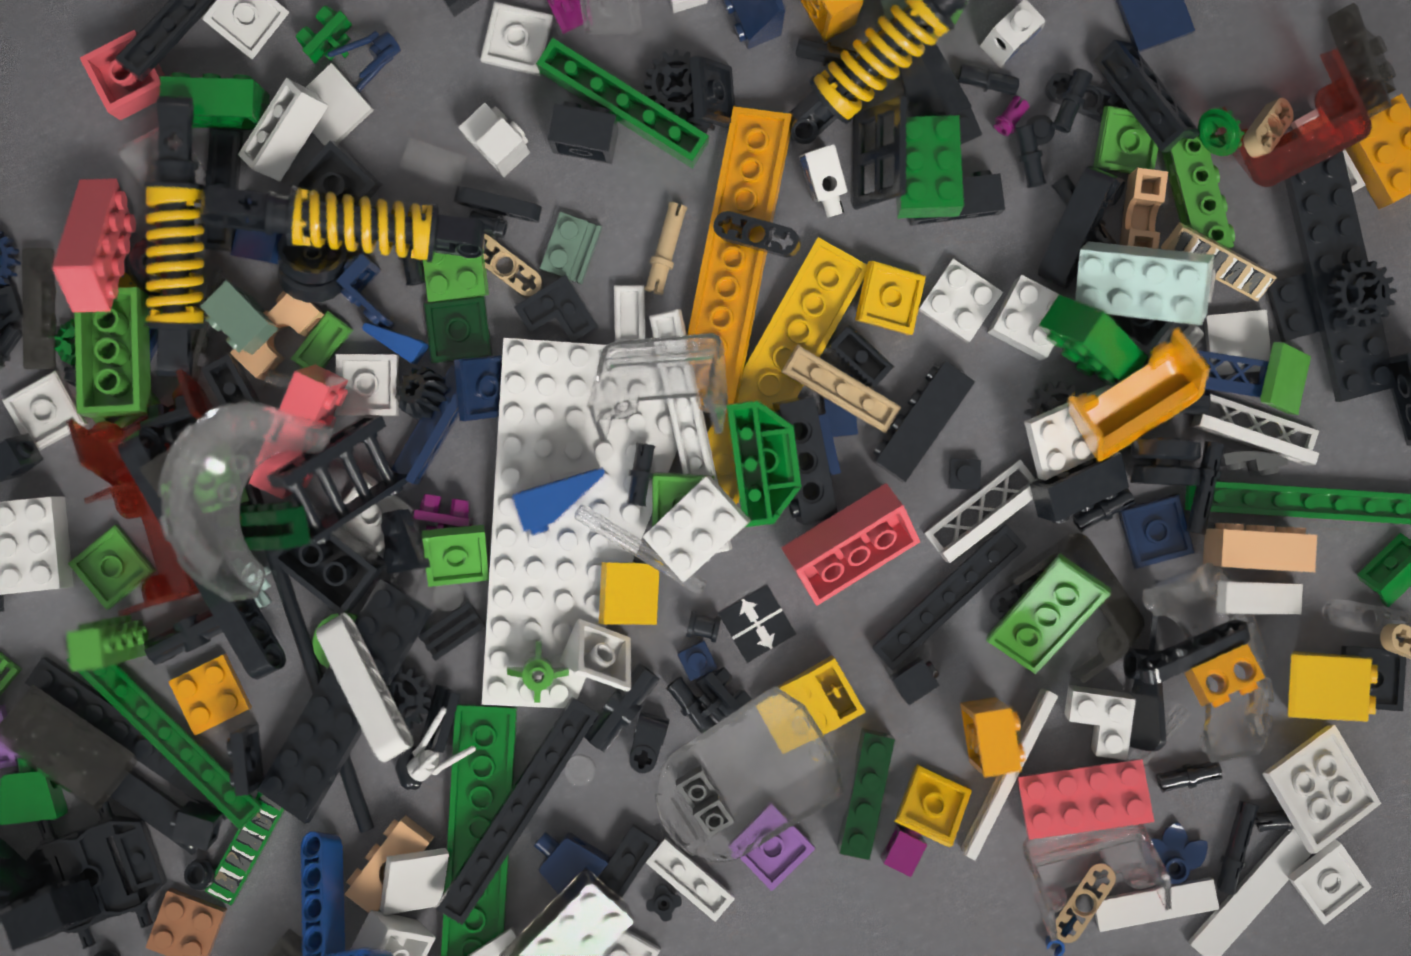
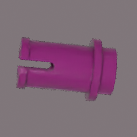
M1014 96L1002 115L994 119V129L1003 136H1009L1010 133L1015 132L1016 124L1030 108L1029 103L1025 99L1019 103L1020 96Z

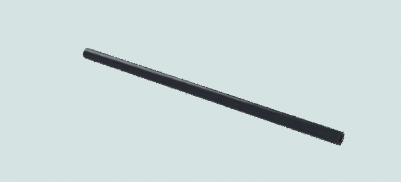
M249 456L236 457L235 460L249 499L247 501L248 505L265 504L260 488L249 484L253 474ZM264 550L313 694L323 674L318 659L314 654L313 645L289 575L269 559L275 550ZM349 754L339 773L359 832L363 833L373 829L374 825Z

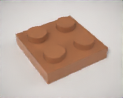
M170 888L165 894L145 948L166 956H210L227 909Z

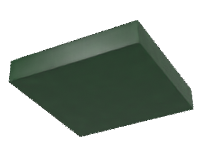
M485 296L424 303L432 364L454 362L455 359L492 356Z

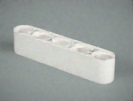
M342 613L317 628L316 635L377 758L382 762H387L413 746L411 734L352 618L348 614Z

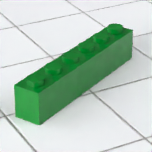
M554 38L551 39L536 63L540 74L591 106L611 110V114L616 115L618 123L692 169L709 144V135Z

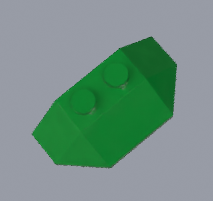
M759 400L727 404L741 510L751 520L745 527L775 524L801 488L794 425Z

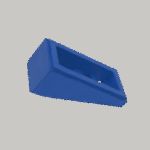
M364 323L362 326L363 331L413 365L419 363L429 348V345L421 340L371 323Z

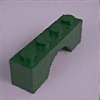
M861 728L855 757V772L847 810L842 819L837 842L839 854L870 860L895 738L891 734Z

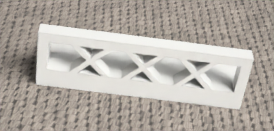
M1210 394V402L1218 404L1224 416L1215 418L1206 414L1194 415L1191 424L1193 428L1267 453L1287 458V460L1302 465H1316L1319 456L1318 452L1313 451L1319 433L1316 429ZM1227 408L1233 409L1234 411L1229 413ZM1239 412L1245 413L1252 426L1244 428L1235 425L1231 416ZM1255 417L1260 418V419H1263V420L1260 421V422H1257V420H1256ZM1267 422L1275 423L1280 436L1274 438L1265 435L1259 426ZM1284 427L1289 428V429H1292V430L1286 432L1285 429H1284ZM1296 432L1307 434L1308 438L1305 447L1292 444L1288 436Z
M1018 460L924 534L945 562L951 563L1030 502L1033 496L1029 484L1038 479H1035L1024 463ZM1019 469L1029 483L1020 490L1008 489L1009 476ZM1004 480L1003 488L995 487ZM990 490L1002 491L1001 504L996 508L984 507L985 494ZM1007 492L1015 493L1006 500ZM980 499L979 506H972L973 503ZM967 508L979 510L977 523L972 527L960 526L961 513ZM983 510L991 511L989 514L983 517ZM956 517L955 525L948 524ZM942 527L955 528L953 541L943 548L933 534ZM959 529L967 530L959 536Z

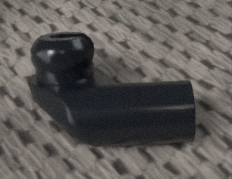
M411 746L400 753L395 765L400 785L406 790H417L422 785V782L413 779L407 770V764L414 758L412 752L416 749L415 746Z

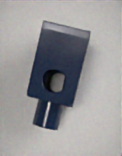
M545 831L534 844V847L546 856L540 864L539 872L569 908L573 906L603 871L610 859L607 854L570 832L558 843Z

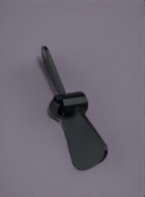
M1155 579L1149 648H1130L1126 651L1123 661L1126 677L1135 679L1131 695L1136 701L1129 747L1153 752L1161 750L1167 740L1163 683L1146 684L1142 682L1138 663L1144 658L1162 651L1155 650L1161 594L1160 579Z

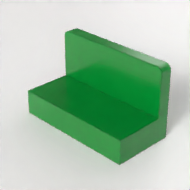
M1399 533L1357 574L1361 582L1379 594L1382 603L1387 607H1390L1411 587V539L1402 533Z

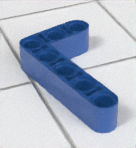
M315 831L307 833L301 842L303 956H393L389 950L361 948L351 951L345 950L342 840L336 834Z

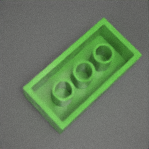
M137 287L118 288V297L114 298L111 311L74 312L77 414L89 418L148 415V407L151 406L149 327L144 326V321H146V317L149 315V307L146 306L148 294Z

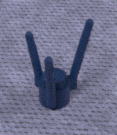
M374 31L367 37L327 53L328 57H333L363 45L372 44L368 50L374 60L359 74V77L363 78L355 87L359 93L387 63L394 59V56L401 52L397 41L387 31L381 35Z

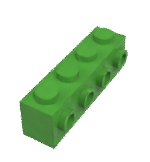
M1199 136L1195 139L1183 138L1167 153L1162 152L1179 220L1184 225L1230 249L1234 247L1235 232L1233 226L1228 224L1226 216L1228 209L1225 196L1221 195L1218 186L1220 182L1219 170L1217 166H1213L1211 152L1203 146Z
M131 615L78 624V630L67 632L71 671L101 668L146 656L144 643L148 640V630L146 626H143V619L132 621Z

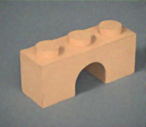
M1137 168L1128 175L1119 245L1158 249L1160 232L1155 231V223L1158 209L1165 201L1167 171Z
M283 291L277 297V304L271 311L263 312L279 329L253 355L244 350L239 353L235 349L230 354L255 378L265 380L285 360L274 345V338L277 332L282 328L292 327L298 334L307 337L325 314L316 304L294 299Z
M407 815L400 822L396 819L391 822L383 833L387 836V839L381 846L376 843L365 857L369 861L363 870L357 868L346 882L350 887L344 895L368 913L370 910L379 911L387 856L424 851L434 838L433 835Z

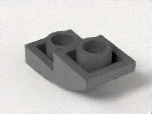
M1259 451L1223 453L1220 466H1227L1228 471L1248 467L1249 472L1259 471L1260 476L1278 473L1279 466L1288 465L1287 458Z
M701 765L675 780L676 787L692 808L693 816L708 837L735 823V819L725 801Z

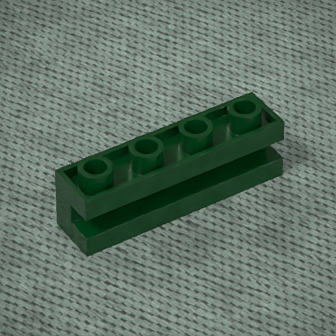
M291 501L229 507L230 513L218 515L220 527L235 526L236 537L222 539L223 547L226 551L280 550L310 544L305 506L292 507Z

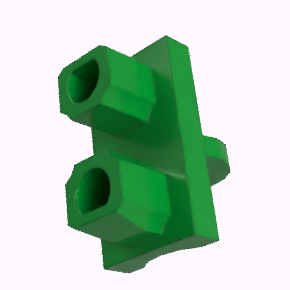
M326 5L316 15V19L324 26L317 35L308 26L303 27L296 34L297 40L303 47L302 51L315 64L324 55L331 61L335 56L328 57L327 53L346 45L351 40L345 34L353 26L341 11L337 13ZM345 52L340 55L346 58L349 55V53Z

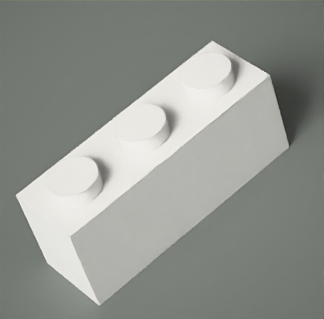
M286 78L238 155L252 170L281 181L318 121L322 118L328 105L314 91Z

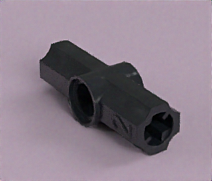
M209 609L200 615L197 613L172 625L173 628L145 641L144 651L154 665H159L183 652L188 653L211 642V638L223 633Z
M639 663L631 673V689L628 692L619 688L615 690L603 706V712L594 721L584 738L594 747L605 753L623 727H627L642 707V702L651 693L660 678Z

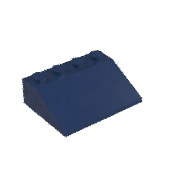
M722 0L728 15L733 13L737 24L733 26L739 42L745 41L748 49L781 36L786 10L782 0Z

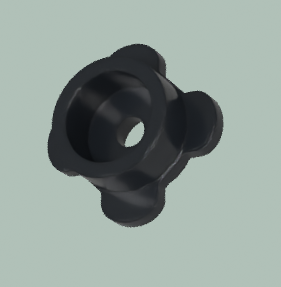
M658 885L652 899L646 901V909L649 912H655L662 921L667 922L672 919V913L675 908L681 906L682 898L678 894L674 895L671 890L667 889V886ZM664 900L667 902V904L665 906H662L661 901Z

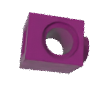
M896 825L880 857L883 864L911 878L927 847V843L921 838L922 834L907 827L904 829Z

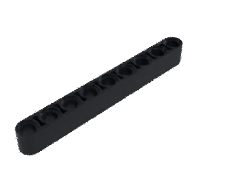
M142 427L121 440L118 444V452L246 673L251 678L259 680L282 669L286 664V655L160 436L152 428Z

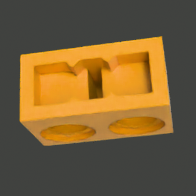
M1248 644L1184 673L1201 707L1211 703L1213 708L1231 701L1229 694L1238 690L1242 696L1258 689L1259 687L1256 682L1266 678ZM1235 665H1239L1245 670V679H1240L1235 675ZM1207 677L1216 680L1218 684L1217 692L1208 689L1206 686Z

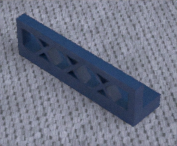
M1195 350L1209 367L1208 374L1211 373L1212 375L1207 376L1205 389L1261 397L1269 361ZM1209 358H1211V359H1217V360H1215L1213 363H1211V361L1209 360ZM1228 361L1235 372L1227 378H1221L1215 368ZM1237 363H1243L1244 365L1239 367ZM1253 365L1261 366L1257 384L1250 383L1244 375V372Z
M453 365L450 366L444 377V384L448 390L443 395L447 401L440 404L441 412L434 411L432 418L419 420L391 470L398 474H408L405 480L412 484H420L459 417L455 366Z

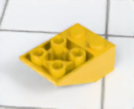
M832 655L753 700L783 753L829 733L865 713L863 706Z

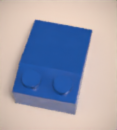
M596 468L513 493L512 497L523 532L530 530L532 536L549 531L548 525L559 519L605 475L604 468Z

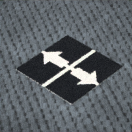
M768 585L718 613L747 663L796 635Z

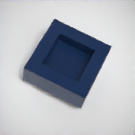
M705 640L677 653L690 682L718 668Z

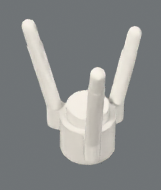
M444 707L441 708L419 746L412 752L414 758L407 764L408 773L417 781H425L431 774L437 775L446 767L476 750L475 746H470L441 763H438L437 752L425 750L447 711Z

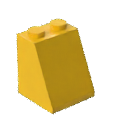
M1293 651L1291 654L1288 717L1368 722L1369 714L1375 715L1376 696L1370 695V683L1377 684L1378 665H1371L1372 657Z

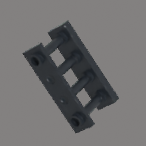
M364 415L267 476L272 487L291 490L298 506H305L307 524L310 527L308 529L310 543L317 545L326 542L331 538L332 532L385 497L400 493L404 489L403 485L408 483L405 480L408 474L392 472L376 439L378 436L377 432L386 427L382 415ZM359 443H365L382 478L381 482L370 489L352 454L354 451L353 447ZM336 458L341 459L359 495L347 504L344 503L327 469L329 467L328 463ZM310 474H316L334 510L332 514L321 521L302 485L304 483L303 479Z

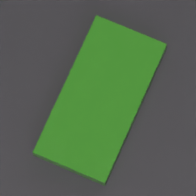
M1059 554L988 633L986 641L1036 675L1111 594V588L1062 554Z

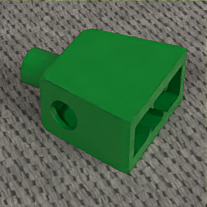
M36 751L17 753L18 770L3 774L0 780V825L51 820L68 814L66 800L55 766L38 768Z

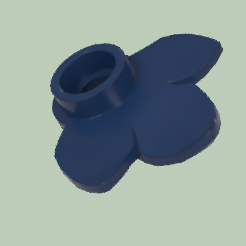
M1178 822L1172 823L1165 829L1161 840L1149 838L1146 846L1149 860L1159 867L1161 877L1171 884L1184 882L1188 878L1190 870L1196 869L1203 864L1208 850L1206 840L1189 841L1184 828ZM1172 863H1177V871L1174 873H1170V865Z

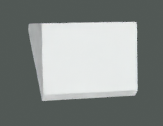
M578 619L559 662L576 674L628 692L631 689V638Z

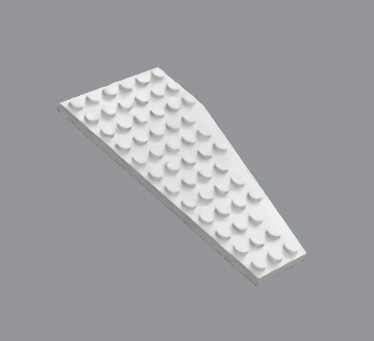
M503 338L482 705L565 708L571 697L578 699L586 677L576 674L570 669L569 676L553 679L552 684L547 689L541 691L540 703H534V691L524 684L522 678L507 675V667H523L529 658L535 656L536 640H542V657L547 658L553 668H567L559 661L576 621L582 619L603 628L607 626V624H599L602 562L632 563L652 514V480H649L646 507L626 503L631 476L628 475L629 470L633 469L636 443L656 446L651 473H668L678 450L656 348ZM596 468H604L605 475L559 519L549 524V531L532 536L530 530L523 532L512 497L513 493ZM536 670L533 672V675L538 680L541 679L544 673Z

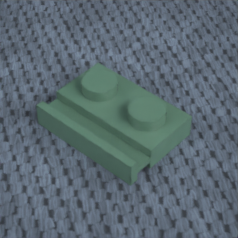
M560 212L540 269L559 277L567 275L571 281L582 285L602 231V226Z

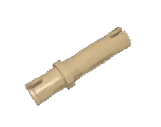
M675 202L668 203V210L656 253L650 259L652 267L644 290L648 292L654 291V294L663 295L668 272L673 269L674 262H672L685 212L687 211V207L682 204L677 208L678 203Z

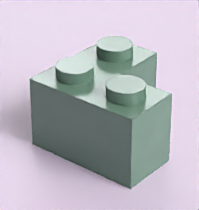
M227 280L200 306L208 314L205 320L217 331L222 330L228 336L225 339L227 343L239 353L244 350L253 355L279 329L263 313L265 312L264 308L249 293Z

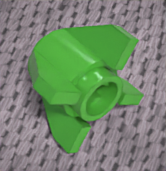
M536 640L535 656L529 658L523 667H507V675L522 678L524 684L534 691V703H540L541 691L547 689L552 684L553 679L569 676V668H553L551 662L547 658L542 657V640ZM540 670L544 675L541 676V679L537 680L533 672Z

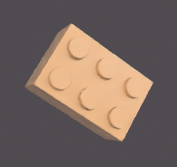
M1215 523V529H1207L1206 535H1204L1203 565L1315 572L1317 535L1306 534V528L1276 527L1275 532V526L1246 525L1244 531V524Z

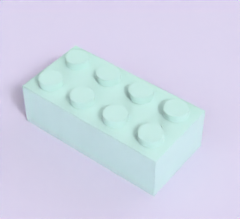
M1088 241L1080 249L1075 301L1102 310L1106 314L1201 325L1207 316L1214 255Z

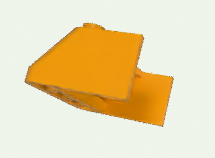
M1179 328L1172 332V339L1169 344L1163 342L1151 351L1152 357L1148 365L1097 397L1095 394L1088 396L1087 393H1083L1078 397L1072 395L1068 398L1069 414L1090 451L1098 461H1103L1195 403L1204 394L1209 367Z

